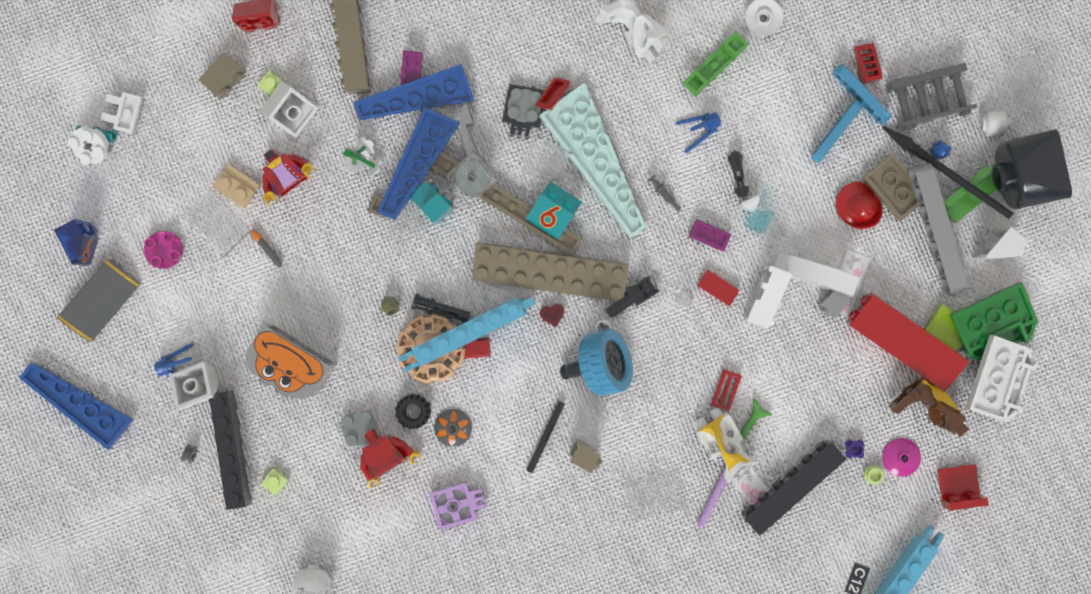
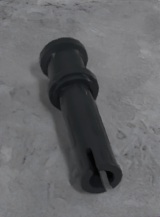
M419 293L415 294L411 307L413 310L420 309L426 311L427 314L436 313L465 323L468 322L471 311L436 302L435 298L429 299L419 296Z

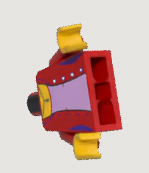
M273 149L267 151L264 157L269 164L263 167V200L268 206H270L272 199L278 202L277 197L282 198L307 178H310L309 172L311 170L316 172L317 169L309 164L305 158L295 154L287 155L282 153L278 156Z

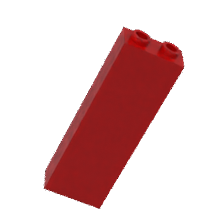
M873 292L865 294L859 302L861 305L858 309L852 310L848 316L849 320L847 322L852 328L944 392H946L970 362L965 356Z

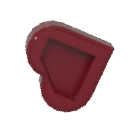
M554 304L552 307H543L540 311V317L554 327H557L564 315V308L560 304Z

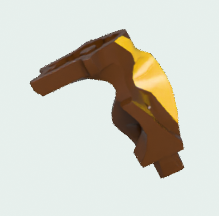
M923 377L903 388L901 393L888 405L893 413L900 414L908 405L922 400V403L928 410L929 420L939 428L945 429L952 434L956 433L959 437L969 430L963 423L966 417L960 413L951 397L937 386L929 384Z

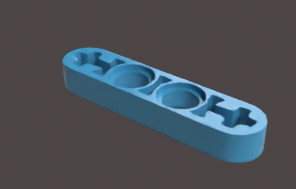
M839 64L832 71L834 77L855 99L864 104L863 108L879 124L884 125L891 118L890 113L844 65Z
M857 99L852 102L810 158L817 163L821 162L862 109L863 103Z

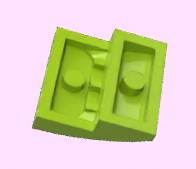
M941 303L931 315L930 322L924 329L958 351L962 344L949 314L955 311Z

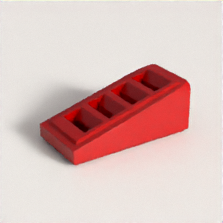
M874 43L855 46L854 51L860 82L866 84L882 80V71ZM869 50L870 53L861 55L860 51ZM871 57V60L863 62L862 58ZM870 64H872V67H871V68H866V69H865V66H864V65H870ZM866 72H874L873 75L867 76Z

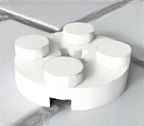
M82 126L72 133L68 144L83 164H98L107 158L109 142L100 130L88 128L90 126ZM87 143H91L92 147L90 148Z

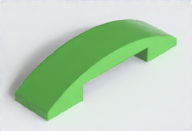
M735 31L682 84L696 97L749 44Z

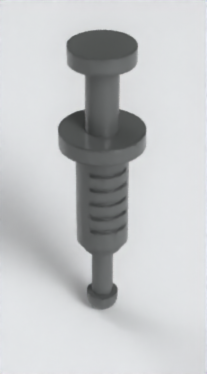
M655 174L652 175L647 181H651L655 185V193L659 192L668 204H672L676 211L679 212L680 207L674 203V198L664 188L665 184L660 185L655 179Z

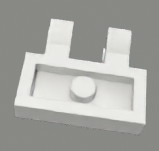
M122 92L121 97L107 94L105 101L119 106L117 115L114 116L102 112L100 120L114 124V130L134 135L143 97Z

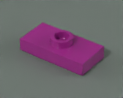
M403 50L401 85L421 78L423 52Z
M696 219L688 237L724 252L732 234Z

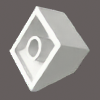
M281 81L259 112L296 139L318 108L292 87Z
M1013 227L996 229L972 259L980 261L1019 257L1026 251L1027 248L1025 246L1029 241Z
M205 361L169 375L177 411L214 397L219 386L215 368Z

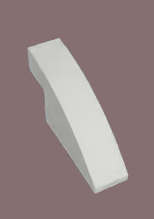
M781 252L778 253L773 266L792 273V278L824 290H834L847 296H854L860 277Z

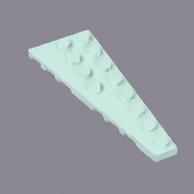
M583 83L562 98L552 111H544L539 115V118L631 239L646 228V225L634 201L631 189L628 187L625 175L620 168L609 137L601 123V118L598 116L587 85Z

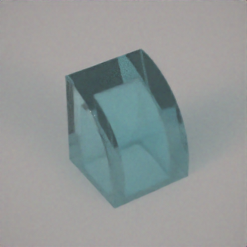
M772 211L757 212L747 219L744 226L761 235L766 231L775 213Z

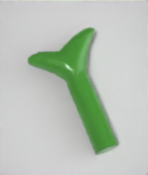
M753 399L752 416L740 431L743 440L759 418L772 416L769 411L762 410L756 399Z

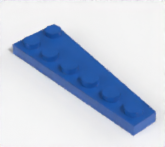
M34 362L30 363L19 377L107 450H110L134 421L130 416Z

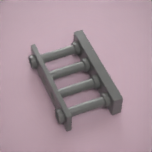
M966 63L888 83L886 85L887 92L894 91L897 94L904 122L896 125L897 129L904 128V131L916 128V124L955 114H959L960 117L971 114V110L977 108V103L967 106L960 79L962 77L961 74L968 70ZM950 77V80L953 81L960 108L949 110L942 86L943 78ZM931 82L932 85L934 84L941 113L930 115L923 88L925 86L924 83ZM912 86L916 90L923 116L913 120L905 95L906 88Z

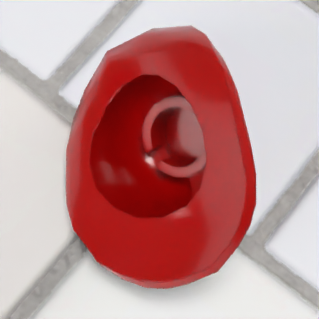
M857 181L845 185L836 197L838 215L851 227L857 229L872 228L882 218L883 209L879 198L869 186Z

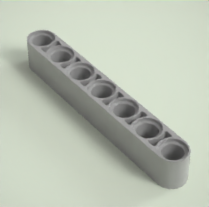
M930 163L910 169V180L943 290L947 295L968 288V282L935 170Z

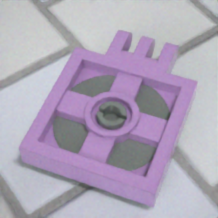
M467 482L430 492L429 495L439 530L477 520L475 510L487 507L486 502L478 503V501L485 499L484 495L476 496V494L483 492L482 488L469 491Z

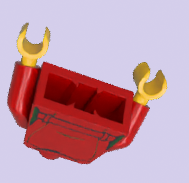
M373 429L364 435L369 445L362 449L360 470L368 480L369 488H373V481L380 485V476L408 460L406 456L409 457L412 464H415V461L412 459L413 456H418L420 459L421 456L417 450H413L405 441L389 435L379 438Z

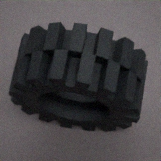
M410 394L403 397L395 408V416L398 419V423H401L404 428L407 427L408 429H418L426 424L431 412L430 404L426 401L427 399L419 394ZM410 404H415L420 408V415L416 419H411L406 414V408Z

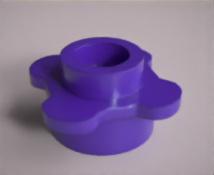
M860 439L857 441L846 440L845 446L847 451L845 456L849 459L852 457L863 458L864 442Z

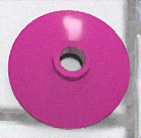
M898 438L890 441L885 446L882 453V461L884 467L891 474L904 477L911 475L917 470L920 465L921 454L914 442ZM902 455H906L904 462L901 461Z

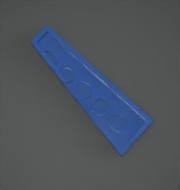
M462 64L353 103L361 121L424 109V107L435 108L470 102L475 99Z
M424 107L377 213L396 221L459 127L460 122Z

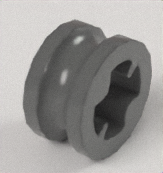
M188 444L182 453L181 461L187 460L189 464H192L197 455L198 448H191V445Z

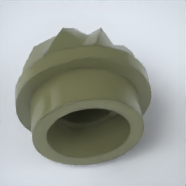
M387 296L381 302V310L385 312L386 316L394 315L400 311V303L394 297Z

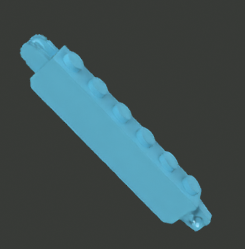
M532 297L524 301L521 298H515L412 348L410 352L398 357L399 361H404L414 355L416 362L405 366L404 372L406 373L418 366L422 367L525 316L528 313L526 309L535 304Z
M929 525L920 536L916 535L874 594H909L938 553L939 549L937 547L943 540L944 534L941 532L937 533L929 543L927 540L934 531V527Z

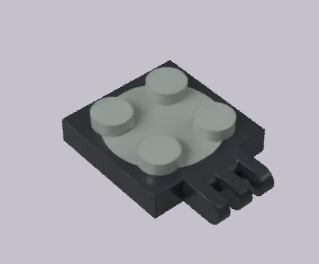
M509 84L502 120L503 123L511 124L509 137H513L515 130H518L517 138H521L522 131H525L524 139L528 140L530 128L540 129L541 119L539 115L543 113V108H539L535 104L545 90Z

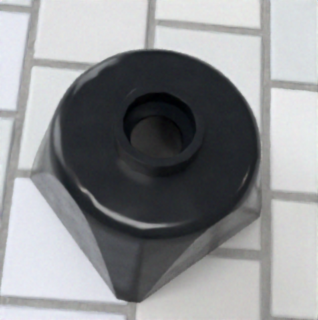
M1057 129L1005 141L998 145L995 152V164L992 167V178L996 190L1001 193L1004 201L1010 208L1016 210L1072 197L1071 182L1061 137Z

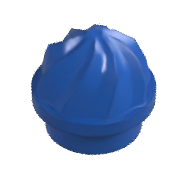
M938 140L937 143H933L931 153L935 159H943L949 156L950 153L948 152L952 148Z

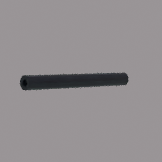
M557 402L526 471L534 472L565 403Z

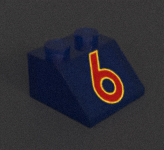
M73 219L56 228L54 232L72 265H91L99 240L96 234V227L90 222Z

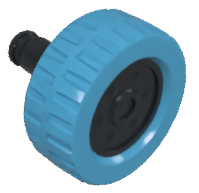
M604 329L585 335L580 342L578 361L562 365L560 367V375L565 380L582 376L587 387L599 396L624 392L629 388L633 378L631 353L626 341L616 330Z

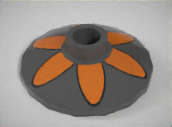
M449 409L437 417L434 431L438 441L443 445L457 447L469 439L472 432V424L468 415L463 411ZM454 425L456 431L451 432L449 426Z

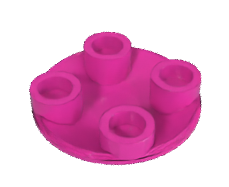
M156 232L144 242L145 258L153 267L159 269L171 268L182 257V242L171 232Z

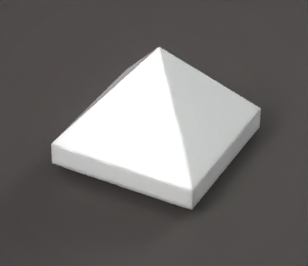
M759 195L741 202L739 208L755 213L760 199Z

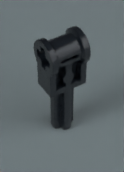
M648 275L627 289L628 294L606 308L609 317H615L634 303L636 306H639L657 294L660 290L655 288L650 280L651 277Z

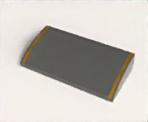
M106 259L57 316V319L87 341L92 342L141 284L116 262Z

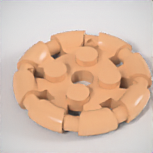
M436 314L426 317L421 315L407 323L408 326L399 334L396 349L398 348L399 356L397 357L406 354L407 347L412 349L443 334L440 332L443 327L449 331L457 327V325L450 323V319ZM425 324H432V330H425ZM413 331L418 334L415 339L410 337ZM462 346L420 367L419 370L414 368L408 372L413 376V379L424 383L447 380L455 374L454 371L457 367L462 365L465 349ZM461 351V356H458L457 352ZM414 355L407 360L399 361L403 369L405 366L416 362ZM447 358L452 361L448 367L443 364ZM436 367L437 373L430 374L429 368Z

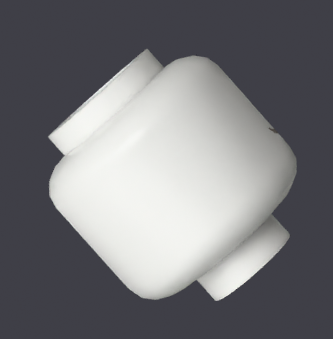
M988 111L980 119V130L986 136H1002L1011 127V118L1007 117L1004 111Z

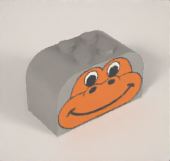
M263 324L246 352V364L249 370L259 377L258 380L267 386L269 384L276 388L275 391L282 396L288 395L297 399L318 393L337 365L273 324Z

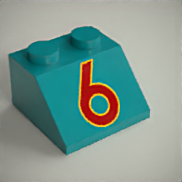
M549 182L526 220L559 240L578 211L582 201Z

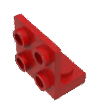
M975 464L937 469L943 508L953 511L989 506L988 498L980 494Z

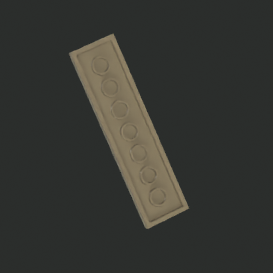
M477 242L472 280L619 301L624 297L629 264Z

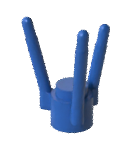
M716 112L676 122V125L702 120V123L691 127L690 130L694 131L701 127H704L706 131L709 130L684 151L685 153L690 152L711 134L717 132V128L721 126V120Z
M190 343L167 356L161 357L160 361H156L154 367L157 375L169 377L170 374L178 372H173L175 366L191 361L192 357L174 362L171 358L191 348L194 344Z

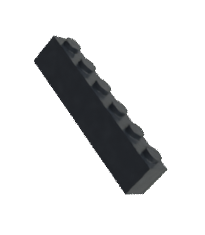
M234 390L215 393L214 397L209 399L226 510L246 507L252 502Z
M823 440L815 446V451L803 456L798 466L791 467L782 480L780 478L772 484V489L760 494L757 498L758 501L754 505L750 504L743 510L744 513L741 516L759 536L847 460L831 441Z

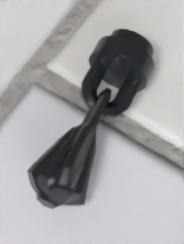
M733 151L728 156V161L737 183L734 194H737V198L748 196L750 190L749 186H745L743 181V155L738 151Z

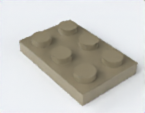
M891 153L862 177L898 222L918 207L909 171L894 153Z

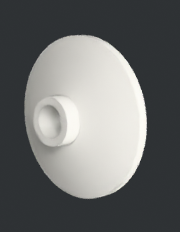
M755 0L746 10L745 22L752 33L758 36H770L780 29L783 23V11L774 0ZM760 16H764L766 21L762 22Z

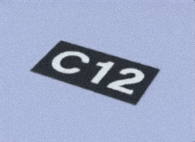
M855 563L844 592L861 594L870 568Z

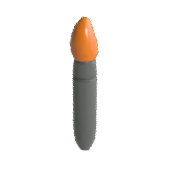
M252 229V238L258 242L271 261L281 267L282 262L262 238V235Z

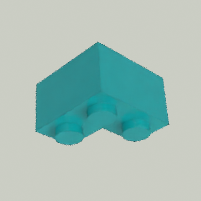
M425 181L415 191L411 199L438 226L454 211L451 208L453 203L444 194L442 196L438 194L440 189L433 182L429 184Z

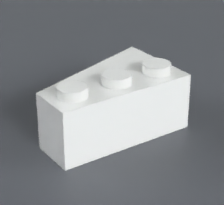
M773 266L763 267L744 321L764 329H769L770 326H773L776 319L775 313L781 306L782 297L793 274Z

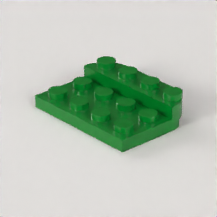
M1017 282L949 314L963 346L961 350L966 356L976 360L982 359L989 335H994L1017 344L1027 343L1033 339L1032 335L1035 332L1036 325H1038V319L1022 282Z

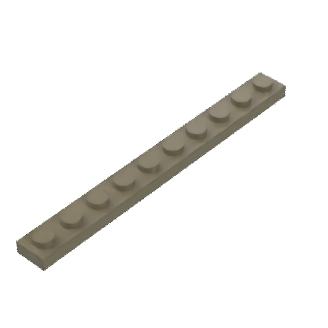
M441 152L431 168L457 184L455 173L462 164ZM493 183L488 184L483 192L476 195L570 255L574 254L582 241L580 237L565 229L558 240L529 222L526 218L532 207Z

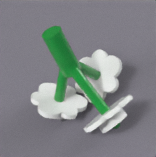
M361 137L355 141L356 152L350 149L344 150V168L348 169L349 173L356 174L357 171H362L364 164L369 165L368 174L370 177L380 172L382 168V159L377 156L371 162L363 158H369L375 152L372 140Z

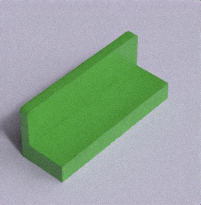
M988 165L969 180L971 184L989 196L996 191L993 178L990 176L992 169ZM961 187L946 199L944 204L948 216L954 223H957L978 206L982 200Z

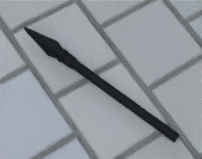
M885 126L882 127L903 150L911 152L912 155L916 154V157L930 163L934 168L1006 218L1010 219L1014 214L932 157L926 150L920 148L921 146L916 144L912 138Z

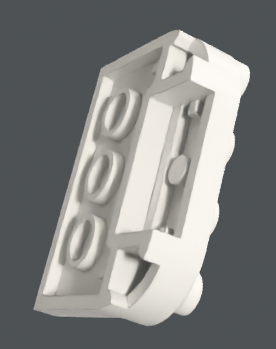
M989 335L965 409L1006 422L1017 414H1021L1024 408L1019 405L1031 370H1037V363H1034L1032 350L1003 338Z

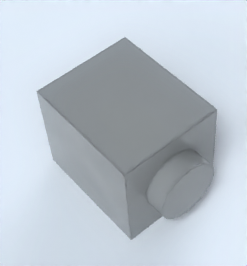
M830 290L817 305L821 307L820 311L826 317H837L852 300L845 294Z

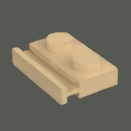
M227 164V167L222 171L212 187L246 209L261 185Z

